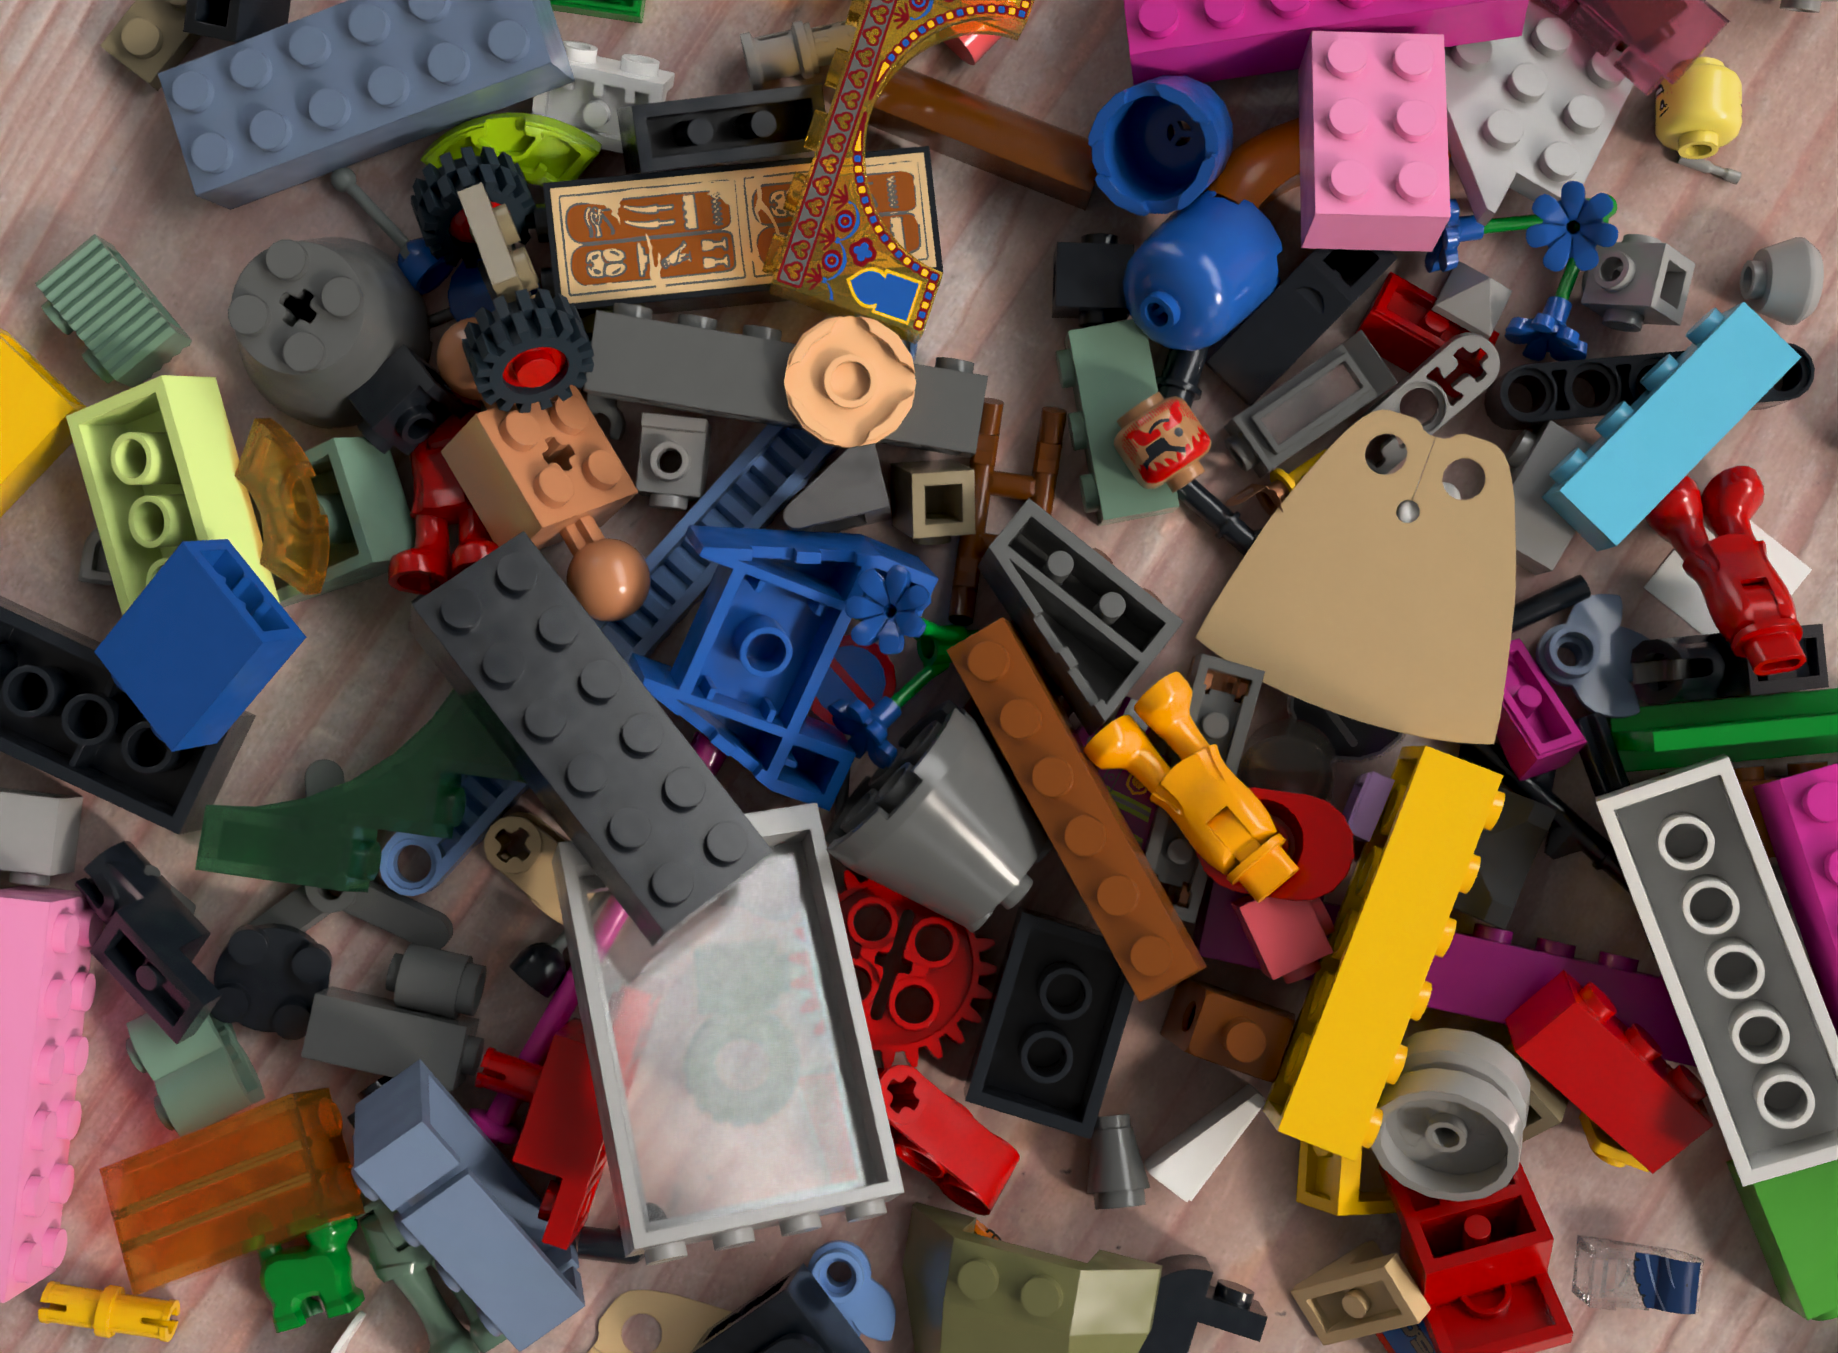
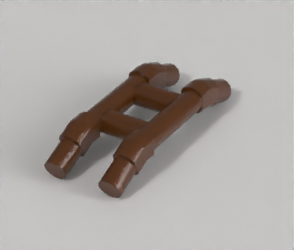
M995 398L984 399L976 454L970 458L969 465L970 468L974 469L976 534L959 536L948 621L962 626L973 623L980 570L977 566L988 547L998 536L997 534L985 533L991 495L1020 500H1028L1030 498L1052 516L1067 416L1065 409L1051 406L1042 408L1032 476L994 470L1004 402Z

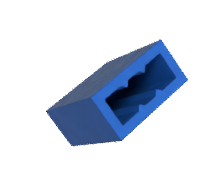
M228 539L182 541L94 652L111 673L114 683L130 697L150 723L151 730L155 736L163 741L172 752L218 743L306 639V636Z

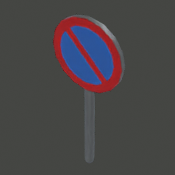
M851 635L843 636L811 705L813 713L826 723L834 725L832 721L833 715L830 714L827 707L838 699H843L849 704L858 699L871 709L884 696L891 698L895 694L897 682L895 667L888 655L881 653L876 643L869 646H860L852 640ZM843 734L847 740L851 738L850 734ZM850 769L836 797L835 817L849 798Z

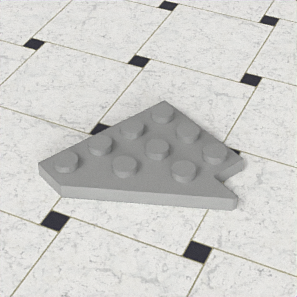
M1531 1L1528 2L1522 36L1445 47L1448 150L1476 221L1486 226L1496 214L1509 188L1532 201H1535L1536 198L1543 194L1550 195L1559 201L1561 200V189L1565 183L1578 181L1584 185L1643 65Z

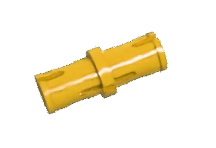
M50 1281L46 1285L40 1302L50 1303L49 1308L41 1307L38 1309L40 1323H57L94 1329L95 1336L104 1338L113 1337L115 1333H122L169 1342L175 1334L178 1321L170 1320V1316H178L180 1314L179 1300L173 1299L162 1300L125 1294V1289L121 1286L109 1285L104 1290H97Z

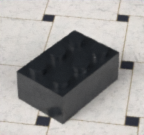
M1019 906L964 1086L965 1101L1084 1138H1092L1135 995L1101 931Z

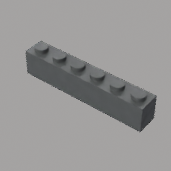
M614 303L613 313L596 310L591 342L594 352L592 357L594 367L592 372H587V382L584 390L589 395L803 430L788 408L784 388L788 357L796 344L781 341L782 331L757 325H744L742 335L717 331V320L692 314H679L678 324L652 320V309L626 303ZM937 357L935 367L913 363L916 386L912 408L897 430L878 443L971 458L976 454L988 376L974 374V363L961 359Z

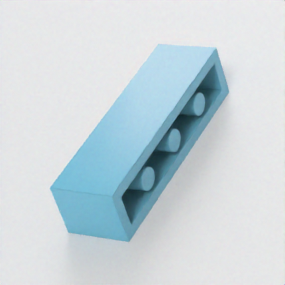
M1745 302L1723 313L1716 307L1707 312L1685 335L1692 344L1676 360L1670 354L1666 355L1641 379L1640 383L1647 390L1631 406L1625 401L1620 402L1596 425L1594 429L1601 437L1585 453L1579 447L1575 448L1550 472L1549 476L1556 483L1542 498L1596 551L1616 547L1801 358Z

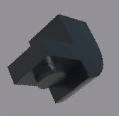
M1180 1254L1163 1258L1154 1263L1163 1267L1152 1329L1139 1353H1188L1198 1322L1260 1342L1268 1317L1259 1301L1253 1299L1255 1293L1251 1289L1223 1279H1218L1216 1287L1210 1286L1213 1270L1206 1257Z

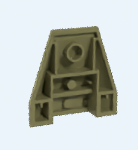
M918 1202L912 1205L902 1268L915 1353H1139L1152 1329L1162 1265L1100 1249L1088 1263L974 1234L976 1217Z

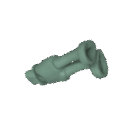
M354 1179L345 1184L359 1207V1210L353 1213L355 1219L357 1220L368 1215L360 1221L370 1250L369 1263L372 1265L377 1277L384 1283L390 1280L394 1281L418 1313L428 1334L430 1342L428 1353H486L507 1339L503 1334L495 1337L485 1328L477 1314L476 1304L462 1289L458 1293L452 1292L470 1321V1332L464 1328L444 1301L426 1268L431 1265L438 1273L433 1256L422 1244L418 1247L411 1246L399 1232L393 1217L397 1210L392 1212L380 1198L376 1201L368 1199L361 1192Z

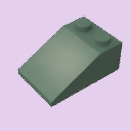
M365 437L332 438L245 479L282 607L383 575L388 572L393 555L414 548L416 530L391 451L389 450L386 454H383Z

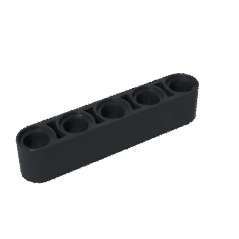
M1788 343L1801 358L1784 374L1781 390L1777 391L1771 388L1750 410L1775 407L1796 399L1809 390L1814 380L1815 368L1812 358L1805 349L1796 344ZM1684 351L1521 365L1500 376L1489 386L1485 393V410L1487 416L1495 425L1507 430L1535 429L1549 421H1553L1559 426L1596 424L1620 402L1625 401L1631 406L1641 396L1636 386L1639 372L1647 373L1668 354L1676 360ZM1575 378H1583L1592 385L1595 392V402L1592 407H1585L1574 398L1572 385ZM1511 383H1519L1525 386L1531 393L1532 408L1529 413L1520 412L1511 405L1508 398V389Z

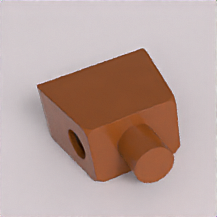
M1189 977L1176 985L1160 1035L1184 1052L1195 1057L1274 1083L1295 1023V1014ZM1196 1005L1195 1016L1190 1028L1188 1029L1189 1018L1193 1008Z

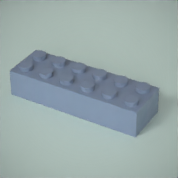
M348 0L158 73L195 195L230 210L575 82L550 0Z

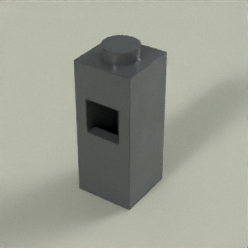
M332 986L329 989L327 988L315 993L301 1057L392 1078L421 1059L447 1090L453 1091L466 1081L467 1075H476L482 1059L484 1038L476 1037L479 1019L463 1015H459L457 1019L395 1006L394 1000Z

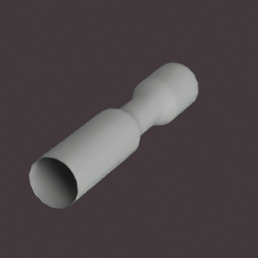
M1680 155L1677 159V163L1703 173L1715 174L1733 184H1737L1742 175L1741 172L1715 166L1705 159H1687Z

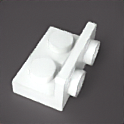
M563 41L575 82L535 96L533 98L532 114L557 119L572 125L601 143V149L623 153L617 109L631 105L665 102L667 92L673 87L675 73L660 70V62L654 58L624 54L621 57V61L597 56L598 48L593 45L577 41Z

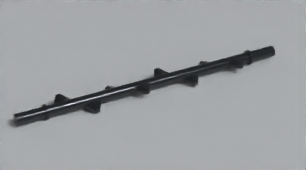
M1196 479L1177 491L1178 499L1217 532L1215 536L1218 539L1223 537L1242 555H1246L1263 528L1257 530L1250 528L1239 518L1240 512L1236 511L1233 513ZM1496 742L1494 744L1458 743L1461 745L1458 758L1503 775L1501 781L1514 793L1557 810L1547 834L1544 850L1547 856L1555 860L1582 851L1593 861L1592 867L1596 870L1602 869L1630 893L1612 843L1552 792L1556 769L1524 781H1519L1511 769L1502 747Z

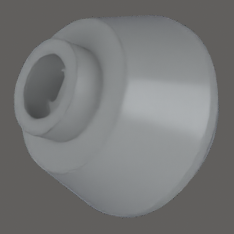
M1795 237L1762 248L1756 253L1753 260H1748L1743 266L1740 277L1741 295L1744 299H1749L1751 308L1754 311L1785 325H1797L1809 317L1819 303L1824 280L1822 256L1819 250L1803 237Z

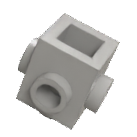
M1626 234L1623 236L1622 242H1616L1612 247H1602L1599 245L1595 247L1598 252L1599 263L1593 269L1584 271L1581 304L1602 316V324L1604 326L1624 332H1639L1643 324L1681 325L1695 268L1694 262L1667 243H1662L1657 238L1642 234Z

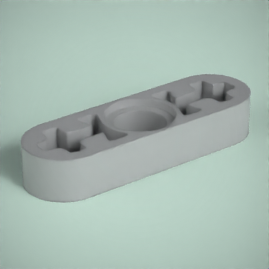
M1466 332L1455 335L1349 427L1373 411L1383 409L1400 413V402L1403 396L1412 389L1424 388L1436 396L1438 403L1435 415L1429 421L1421 424L1423 430L1429 435H1433L1495 381L1500 369V358L1496 348L1487 338L1477 333ZM1464 347L1468 352L1473 353L1482 348L1486 353L1479 361L1484 370L1483 373L1475 379L1468 373L1458 377L1450 385L1454 390L1460 392V395L1449 402L1443 388L1435 380L1427 377V374L1438 367L1441 375L1445 378L1458 366L1457 359L1453 356L1458 349ZM1392 434L1380 446L1384 456L1381 461L1375 464L1371 459H1365L1371 470L1385 475L1407 457L1406 446L1404 443L1398 444L1396 436Z

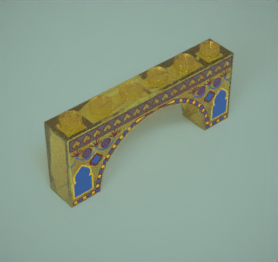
M852 0L845 24L857 28L849 51L838 47L835 50L824 86L833 88L836 91L828 113L815 110L804 144V148L815 151L808 175L796 171L794 173L783 210L795 214L787 237L774 234L762 272L774 275L770 294L836 317L861 316L875 319L898 334L900 339L913 344L918 343L923 336L943 272L927 266L906 251L887 229L875 207L870 193L865 163V141L870 115L890 80L903 66L926 49L943 41L968 35H995L1018 41L1027 24L1034 0Z

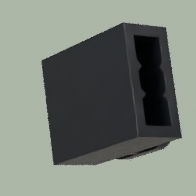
M803 1263L710 1327L690 1353L871 1352Z

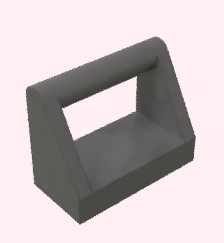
M875 443L848 448L801 492L784 510L783 519L788 528L792 531L835 533L892 519Z

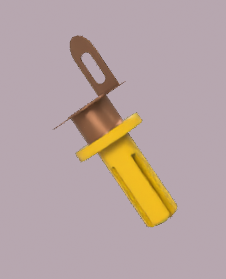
M1327 449L1322 450L1288 474L1280 468L1274 469L1269 475L1271 481L1269 485L1264 486L1252 483L1227 500L1226 505L1235 506L1256 495L1261 506L1270 516L1274 514L1278 507L1283 512L1281 503L1300 482L1301 477L1312 468ZM1253 488L1254 491L1243 499H1235L1246 490Z

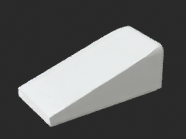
M1251 1084L1246 1085L1146 1159L1144 1165L1148 1173L1185 1202L1192 1201L1264 1106L1265 1098Z

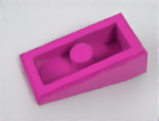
M1518 638L1510 642L1497 737L1514 774L1519 781H1524L1566 765L1582 749L1587 740L1521 639Z

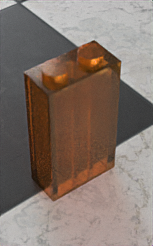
M329 1088L288 1094L99 1169L133 1296L175 1285L365 1214L360 1197L361 1190L353 1179L351 1173L353 1166L351 1165L342 1135V1116L337 1105L332 1101Z

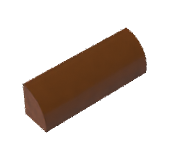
M878 58L857 121L861 122L863 113L866 111L867 118L865 124L917 145L929 146L930 150L1086 211L1096 186L1095 178L1097 176L1092 162V147L1088 145L1087 138L897 63L891 64V68L880 82L872 100H869L880 62L884 60V58ZM862 72L859 78H864L865 73ZM858 79L856 86H861L862 82ZM852 93L851 100L857 99L858 95ZM851 101L852 108L855 107V103L853 101Z

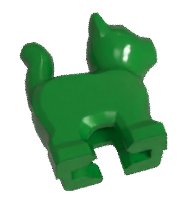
M321 1194L315 1196L312 1205H301L298 1209L302 1232L310 1245L283 1248L281 1246V1228L275 1216L269 1211H260L253 1218V1225L258 1231L259 1236L257 1243L261 1266L259 1279L261 1288L273 1307L272 1317L276 1333L301 1327L306 1324L305 1319L324 1312L320 1301L313 1299L312 1296H319L321 1298L327 1318L350 1313L362 1305L361 1303L365 1300L363 1290L356 1287L353 1281L352 1258L347 1248L350 1236L358 1228V1219L356 1220L353 1215L355 1213L354 1209L344 1207L333 1198L324 1199Z

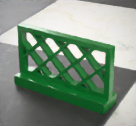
M1838 688L1640 706L1639 713L1631 717H1605L1625 772L1686 767L1722 754L1727 755L1731 762L1838 752Z

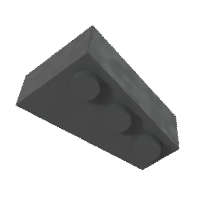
M1028 498L988 547L977 566L1089 736L1106 722L1184 622L1030 498Z

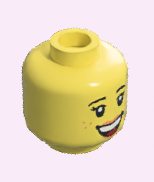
M1709 57L1686 59L1677 63L1672 68V71L1668 72L1658 82L1655 93V134L1664 146L1678 151V154L1683 158L1704 159L1715 155L1720 147L1729 144L1738 136L1742 124V84L1737 74L1725 67L1721 61Z

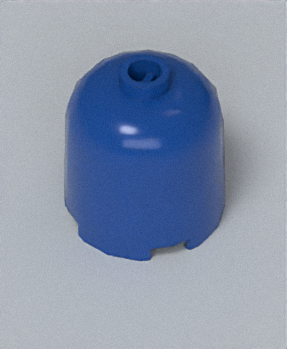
M1162 75L1116 93L1097 113L1088 136V145L1092 147V162L1097 172L1096 183L1116 206L1138 216L1168 214L1188 207L1223 173L1233 150V122L1225 102L1209 85L1189 76ZM1181 121L1186 122L1190 129H1184ZM1182 137L1190 138L1189 142H1180Z
M1205 191L1188 207L1173 212L1132 255L1127 263L1123 279L1126 307L1136 326L1151 340L1170 349L1196 351L1211 346L1220 341L1247 318L1279 287L1281 279L1277 277L1279 272L1277 255L1283 250L1282 242L1271 221L1252 202L1244 199L1241 203L1236 204L1225 198L1215 197L1217 195L1215 191Z

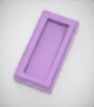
M1374 771L1357 776L1342 812L1352 830L1354 840L1370 842L1395 782L1394 779Z

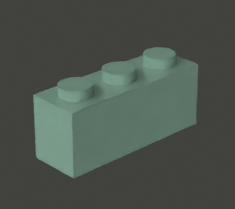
M1133 319L1069 330L1064 340L1065 349L1056 351V362L1062 389L1073 387L1077 412L1067 413L1073 450L1084 449L1089 474L1079 476L1080 492L1085 513L1096 512L1098 526L1173 513L1180 507L1177 491L1172 493L1166 483L1156 489L1143 488L1114 446V439L1121 430L1117 420L1139 403L1158 392L1148 336L1136 326Z

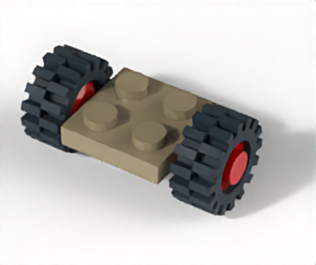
M472 146L461 148L462 158L453 160L450 152L439 156L442 167L438 169L429 163L422 170L425 180L416 178L412 186L415 195H411V205L426 247H429L431 254L437 260L443 256L446 264L456 267L462 258L466 269L477 268L478 259L482 258L492 287L498 297L493 299L496 310L490 312L486 308L481 307L475 313L478 324L468 322L464 329L467 338L462 339V347L479 394H482L483 400L490 406L496 402L498 409L506 412L510 411L514 403H516L519 413H529L531 411V404L539 402L541 410L553 407L550 398L558 395L564 402L573 396L570 385L582 388L587 382L584 372L593 371L594 362L592 357L594 352L579 313L574 304H569L567 297L558 293L552 299L550 291L545 289H538L536 294L531 295V290L539 288V279L525 246L516 249L514 244L519 242L526 245L531 239L528 229H536L534 216L536 205L518 163H513L510 155L502 152L497 157L494 148L483 146L480 156H475Z

